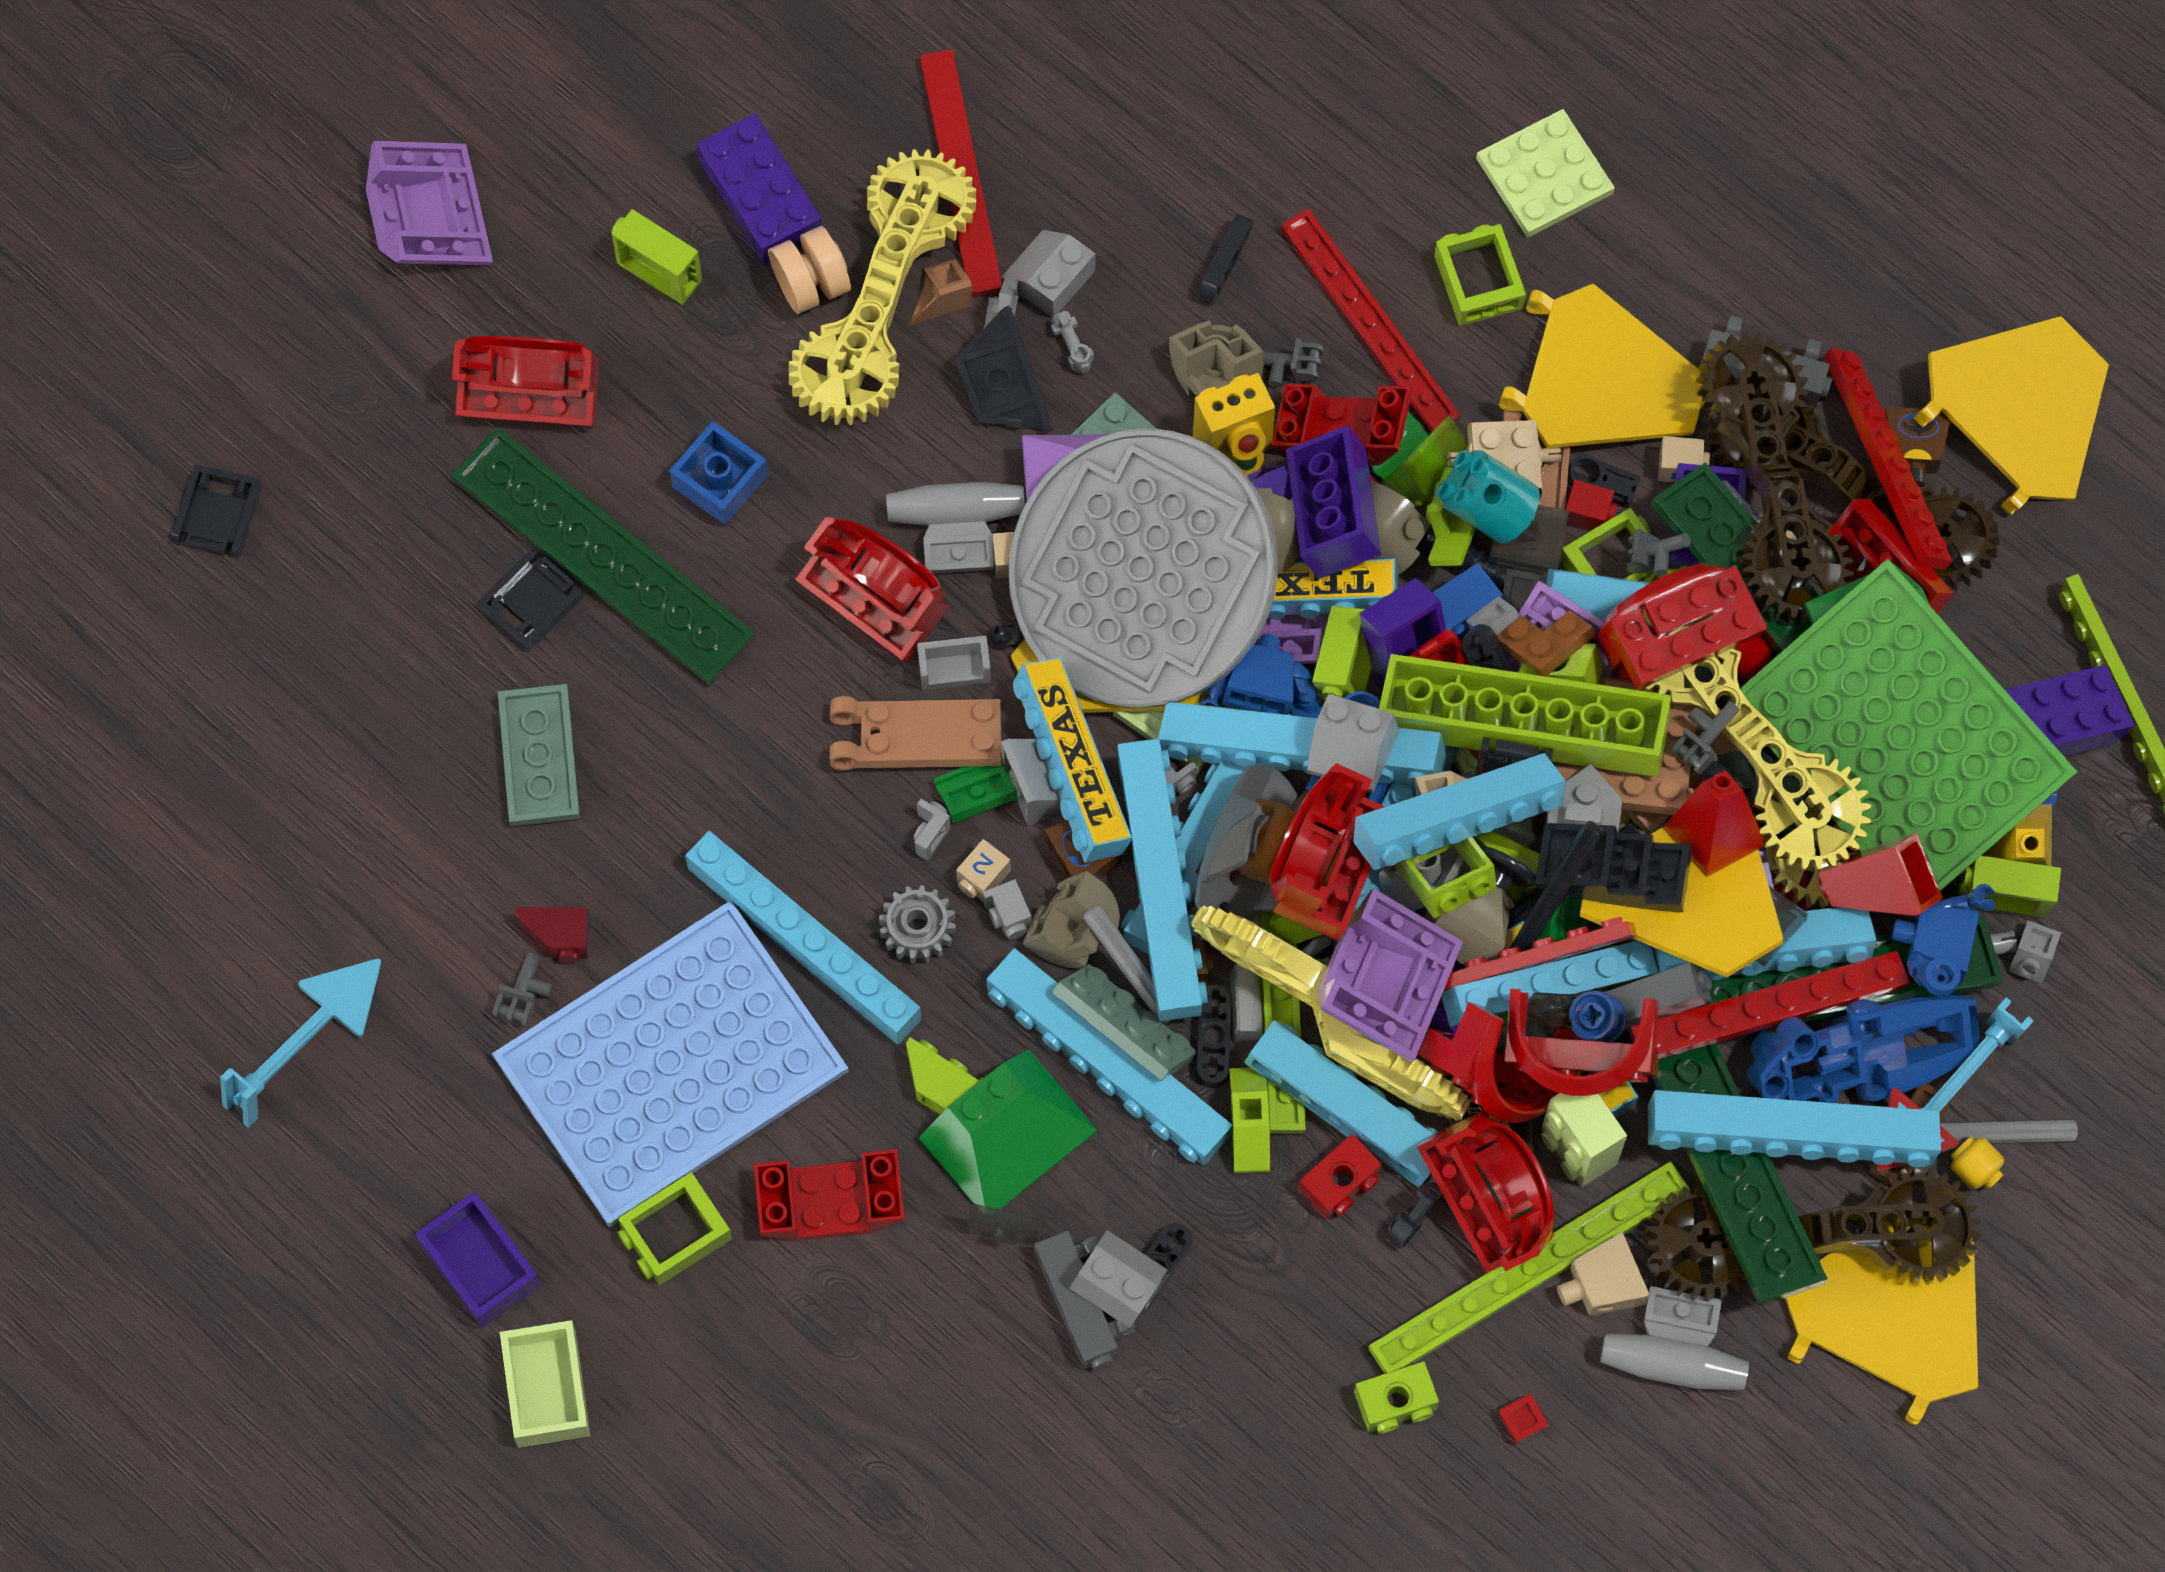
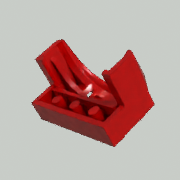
M471 336L463 338L454 343L452 380L458 382L455 416L595 427L600 359L594 357L595 354L586 344L572 341L518 336ZM498 355L495 382L493 379L494 357ZM567 362H568V363H569V365H568V379H567V384L565 385V383H566V369H567Z
M1853 499L1835 525L1831 526L1830 536L1839 533L1842 535L1837 545H1848L1849 547L1843 557L1853 559V563L1847 570L1853 572L1854 576L1847 582L1848 584L1871 574L1884 561L1889 559L1922 587L1930 606L1937 614H1939L1954 594L1931 567L1918 564L1909 542L1870 499ZM1864 555L1865 559L1857 569L1855 565Z
M825 517L804 547V549L812 554V557L795 580L903 661L910 662L918 651L917 643H923L949 608V605L943 601L940 582L926 566L893 541L860 523L848 519ZM863 549H867L862 558L857 563V565L851 571V565L858 557L860 552ZM855 578L867 587H869L883 599H885L897 610L891 608L889 605H887L885 602H883L881 599H879L877 596H875L873 593H871L869 590H867L865 587L859 584L855 580Z
M1697 564L1669 573L1627 597L1610 612L1596 634V638L1612 670L1625 666L1636 690H1640L1761 636L1766 631L1767 626L1736 566L1726 569L1711 564ZM1643 611L1646 612L1656 635L1651 633L1642 615ZM1714 614L1712 617H1709L1676 633H1673L1669 636H1664L1695 620Z
M1336 763L1315 783L1294 815L1272 864L1269 884L1274 900L1277 901L1273 912L1334 940H1340L1347 929L1371 869L1370 864L1353 842L1356 817L1385 807L1364 797L1373 779ZM1318 821L1337 830L1338 834L1315 825L1314 822ZM1339 843H1340V848H1339V850H1338V853H1337V855H1336V858H1335V860H1334V863H1333V865H1332V867H1331V870H1330V872H1329V875H1328V877H1327V880H1326V882H1325V885L1322 886L1323 881H1324V878H1325L1326 873H1327V871H1328V868H1329V866H1330V863H1331V861H1332V859H1333V856H1334V854H1335V852H1336V850H1337V847H1338V845H1339Z
M1510 989L1505 1062L1512 1065L1514 1071H1518L1520 1074H1528L1533 1080L1547 1089L1572 1096L1601 1094L1620 1086L1625 1081L1648 1083V1077H1657L1659 1048L1656 1046L1659 1002L1656 999L1644 998L1639 1031L1634 1044L1526 1036L1529 993L1521 992V989ZM1576 1071L1590 1072V1075L1576 1076Z
M1468 1002L1455 1034L1429 1028L1418 1055L1431 1062L1429 1067L1432 1070L1444 1075L1452 1074V1081L1460 1085V1088L1472 1094L1471 1101L1481 1105L1492 1117L1509 1123L1525 1122L1545 1113L1550 1099L1559 1094L1540 1085L1528 1074H1520L1518 1071H1514V1067L1505 1062L1506 1047L1497 1045L1504 1020L1483 1009L1481 1005ZM1557 1025L1552 1037L1554 1039L1587 1041L1578 1037L1569 1028ZM1500 1082L1503 1083L1504 1087L1497 1088Z
M1485 1110L1424 1139L1417 1146L1486 1273L1501 1266L1507 1271L1540 1255L1545 1246L1555 1236L1552 1232L1554 1222L1553 1199L1541 1165L1530 1147L1515 1131L1489 1118ZM1493 1141H1497V1142H1495V1143H1493V1144H1491V1145H1489V1146H1487V1147H1485V1148H1483V1149H1481V1150H1479V1151L1476 1152L1477 1149H1479V1148H1481V1147H1483V1146H1485V1145H1487V1144H1489V1143H1491V1142H1493ZM1475 1162L1479 1165V1167L1482 1169V1171L1488 1178L1489 1182L1491 1183L1502 1206L1503 1212L1499 1209L1497 1203L1495 1202L1491 1192L1489 1191L1486 1183L1484 1182L1481 1174L1479 1173ZM1534 1206L1532 1211L1516 1219L1510 1218L1513 1215Z

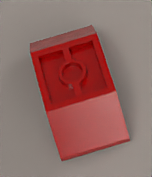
M1285 384L1271 446L1276 450L1286 453V449L1349 425L1366 448L1368 465L1380 466L1399 452L1413 389L1411 386H1378L1376 398L1325 397L1317 385Z
M897 1149L862 1153V1161L791 1168L790 1160L754 1164L761 1236L804 1241L873 1233L905 1220Z

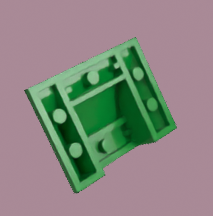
M1028 1049L1002 1063L947 1107L923 1132L919 1140L985 1219L988 1220L1094 1135L1097 1129Z

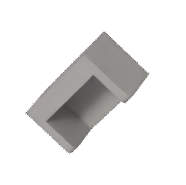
M986 635L917 643L922 690L991 683Z

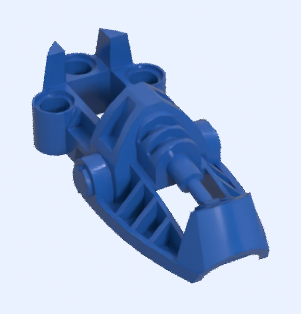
M1949 994L1947 996L1911 998L1884 1005L1862 999L1849 1004L1846 1008L1847 1015L1832 1020L1830 1027L1815 1032L1800 1018L1789 1017L1779 1024L1776 1035L1763 1030L1756 1037L1751 1045L1754 1063L1749 1067L1747 1079L1759 1092L1760 1098L1833 1103L1839 1101V1091L1855 1087L1856 1095L1859 1099L1873 1102L1890 1097V1092L1893 1088L1899 1089L1902 1093L1909 1091L1959 1066L1979 1046V1024L1975 997ZM1935 1026L1937 1031L1947 1032L1954 1041L1905 1050L1904 1036L1917 1034L1919 1029ZM1822 1049L1824 1053L1817 1054L1814 1058V1064L1817 1066L1818 1072L1792 1079V1066L1811 1061L1818 1050Z

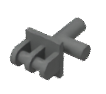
M1296 338L1293 354L1263 351L1264 365L1271 366L1268 384L1273 387H1280L1285 367H1291L1290 369L1296 384H1301V381H1317L1319 373L1316 372V369L1321 366L1319 355L1323 354L1324 347L1316 343L1302 342L1301 338Z
M1636 529L1635 534L1629 536V544L1632 545V549L1628 550V557L1631 558V562L1627 564V571L1642 573L1651 570L1657 575H1666L1668 573L1669 552L1689 547L1691 544L1690 536L1687 533L1661 540L1641 529Z
M1729 701L1712 720L1699 708L1695 707L1689 713L1688 719L1700 727L1703 732L1697 737L1689 729L1685 728L1682 731L1684 733L1683 736L1676 742L1671 752L1675 756L1680 754L1686 765L1692 764L1695 766L1694 771L1701 774L1712 761L1716 762L1718 760L1717 755L1709 745L1737 715L1740 709ZM1691 743L1693 746L1689 749L1687 746ZM1701 752L1704 754L1702 758L1698 756Z
M527 953L514 988L504 985L499 986V994L493 1007L492 1017L506 1016L507 1021L513 1022L516 1019L521 1021V1025L527 1026L531 1015H534L535 1012L534 994L545 997L550 996L553 984L533 979L540 961V957L537 954Z

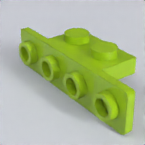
M1445 467L1440 481L1436 483L1433 500L1426 509L1427 522L1432 524L1436 536L1428 558L1430 566L1461 565L1476 529L1449 512L1443 506L1442 500L1437 498L1436 493L1439 485L1447 479L1453 467Z

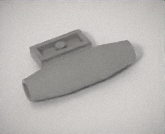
M991 482L924 485L886 494L888 522L929 526L923 537L925 566L933 574L994 570L993 537L986 522L1020 515L1025 506L1024 486Z
M1650 1286L1643 1322L1647 1335L1605 1334L1600 1357V1362L1641 1378L1696 1389L1743 1391L1745 1389L1749 1362L1708 1347L1717 1333L1722 1300L1712 1298L1709 1302H1706L1703 1296H1698L1694 1301H1691L1690 1294L1682 1293L1678 1296L1677 1291Z

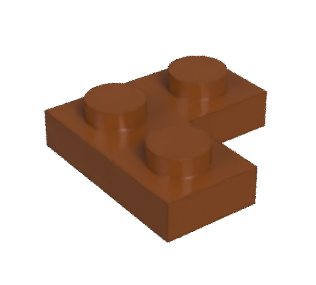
M1569 610L1545 631H1542L1526 618L1520 616L1500 632L1497 637L1502 649L1539 676L1546 677L1592 639L1595 633L1590 624Z

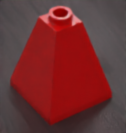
M1726 770L1702 782L1665 824L1664 828L1676 843L1691 845V860L1706 877L1763 848L1765 845L1743 789Z

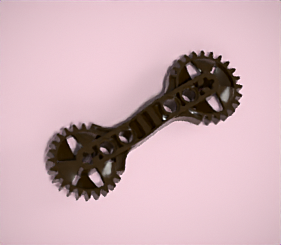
M1746 332L1742 333L1739 341L1731 334L1726 340V344L1719 340L1714 350L1710 349L1705 356L1706 360H1703L1698 369L1701 373L1697 376L1696 382L1702 386L1699 387L1696 395L1706 397L1700 405L1701 408H1711L1712 410L1707 419L1712 420L1718 417L1720 422L1717 430L1730 437L1740 447L1746 475L1761 495L1763 517L1747 538L1750 541H1747L1742 547L1746 554H1743L1739 563L1747 567L1743 568L1740 575L1743 578H1750L1746 587L1748 590H1755L1754 602L1761 599L1765 602L1761 610L1762 612L1772 607L1775 609L1774 619L1777 620L1782 613H1785L1788 623L1791 624L1796 615H1798L1802 624H1805L1809 617L1803 604L1814 598L1804 590L1803 586L1807 584L1812 576L1818 582L1824 594L1847 585V582L1854 576L1853 572L1847 570L1853 563V559L1843 557L1849 549L1848 545L1838 546L1837 542L1842 535L1839 533L1830 536L1829 531L1832 524L1818 516L1809 507L1803 479L1787 458L1784 442L1785 436L1800 418L1798 413H1801L1806 405L1803 400L1808 395V391L1802 387H1804L1808 378L1798 376L1804 366L1792 364L1796 354L1792 353L1786 356L1783 353L1786 348L1785 343L1776 348L1773 346L1774 337L1771 336L1765 343L1762 342L1759 332H1757L1753 340L1749 339ZM1729 353L1738 358L1745 366L1737 379L1733 376L1723 359ZM1762 354L1767 355V357L1764 361L1763 366L1759 365V362L1761 360ZM1751 414L1759 415L1764 423L1755 421ZM1757 446L1765 447L1770 455L1761 453ZM1778 498L1787 500L1791 507L1783 506ZM1784 530L1793 532L1797 540L1788 538ZM1788 589L1789 592L1786 601L1783 602L1781 601V599L1785 593V590Z
M1806 404L1802 412L1798 413L1800 418L1785 436L1786 453L1790 463L1803 480L1829 492L1845 509L1853 499H1870L1878 509L1888 508V511L1882 513L1907 540L1882 484L1876 481L1846 449L1825 439L1821 431L1819 415H1815L1813 405ZM1752 414L1755 421L1764 423L1759 415ZM1718 417L1710 420L1712 428L1708 429L1711 453L1714 454L1715 463H1721L1722 467L1745 469L1744 463L1739 462L1742 457L1740 447L1730 437L1717 430L1720 422ZM1757 446L1761 453L1770 455L1765 447ZM1791 447H1798V448H1799V449H1797V450H1792V451L1788 450V449L1791 448ZM1819 462H1829L1825 465H1817ZM1746 475V483L1750 485L1752 482ZM1931 487L1923 489L1922 496L1929 511L1934 516V522L1941 537L1946 542V548L1951 559L1954 560L1959 555L1965 566L1959 570H1956L1952 564L1945 570L1932 569L1945 584H1950L1954 591L1958 590V582L1963 581L1969 587L1971 586L1970 576L1974 575L1982 579V567L1991 569V558L1998 556L1997 545H2000L1998 523L1993 521L1992 510L1985 511L1983 500L1973 504V493H1969L1964 499L1961 498L1959 488L1952 495H1947L1945 487H1942L1940 495H1935ZM1957 509L1967 512L1959 527L1956 521L1950 518Z
M1917 1167L1911 1171L1910 1176L1905 1169H1902L1897 1174V1179L1890 1175L1884 1181L1885 1185L1879 1183L1870 1193L1867 1200L1857 1206H1837L1798 1216L1816 1255L1831 1251L1857 1250L1871 1257L1885 1272L1896 1266L1898 1268L1896 1278L1898 1279L1906 1272L1909 1273L1910 1282L1913 1284L1919 1279L1920 1275H1922L1925 1285H1929L1934 1280V1276L1940 1283L1948 1277V1273L1954 1277L1960 1272L1959 1266L1964 1268L1971 1261L1967 1255L1972 1256L1978 1249L1972 1243L1981 1238L1980 1233L1972 1230L1981 1223L1980 1219L1971 1218V1214L1978 1207L1977 1205L1967 1206L1965 1203L1971 1194L1969 1192L1961 1195L1957 1193L1960 1186L1959 1181L1951 1186L1946 1184L1948 1179L1947 1173H1944L1939 1179H1935L1933 1168H1930L1924 1176H1922L1920 1168ZM1700 1184L1693 1188L1692 1195L1686 1186L1682 1187L1678 1192L1679 1197L1671 1192L1666 1197L1667 1203L1661 1201L1655 1208L1658 1213H1653L1649 1217L1648 1221L1654 1226H1650L1644 1231V1235L1652 1238V1240L1644 1245V1249L1654 1251V1254L1647 1262L1648 1264L1658 1263L1660 1266L1654 1274L1655 1277L1665 1274L1668 1278L1664 1287L1667 1288L1673 1283L1677 1284L1678 1296L1686 1289L1690 1290L1691 1301H1694L1700 1293L1703 1294L1706 1302L1713 1298L1714 1292L1720 1300L1728 1295V1290L1735 1294L1740 1289L1739 1283L1746 1286L1748 1281L1707 1194L1703 1193ZM1912 1185H1922L1926 1203L1913 1204ZM1694 1202H1703L1707 1221L1698 1222L1694 1225ZM1952 1202L1956 1208L1943 1217L1939 1209ZM1882 1220L1892 1225L1893 1234L1884 1231L1881 1226ZM1917 1221L1920 1222V1225H1914V1224H1915ZM1846 1222L1855 1224L1859 1235L1850 1233L1846 1227ZM1931 1243L1932 1267H1923L1918 1248L1925 1247ZM1704 1244H1710V1245H1709L1708 1248H1705V1245H1704ZM1682 1252L1686 1260L1672 1268L1668 1261ZM1699 1265H1712V1284H1703Z

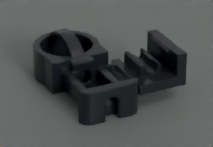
M1432 1174L1416 1193L1419 1201L1415 1207H1410L1405 1212L1398 1214L1390 1222L1386 1238L1400 1249L1406 1246L1426 1220L1427 1215L1443 1195Z

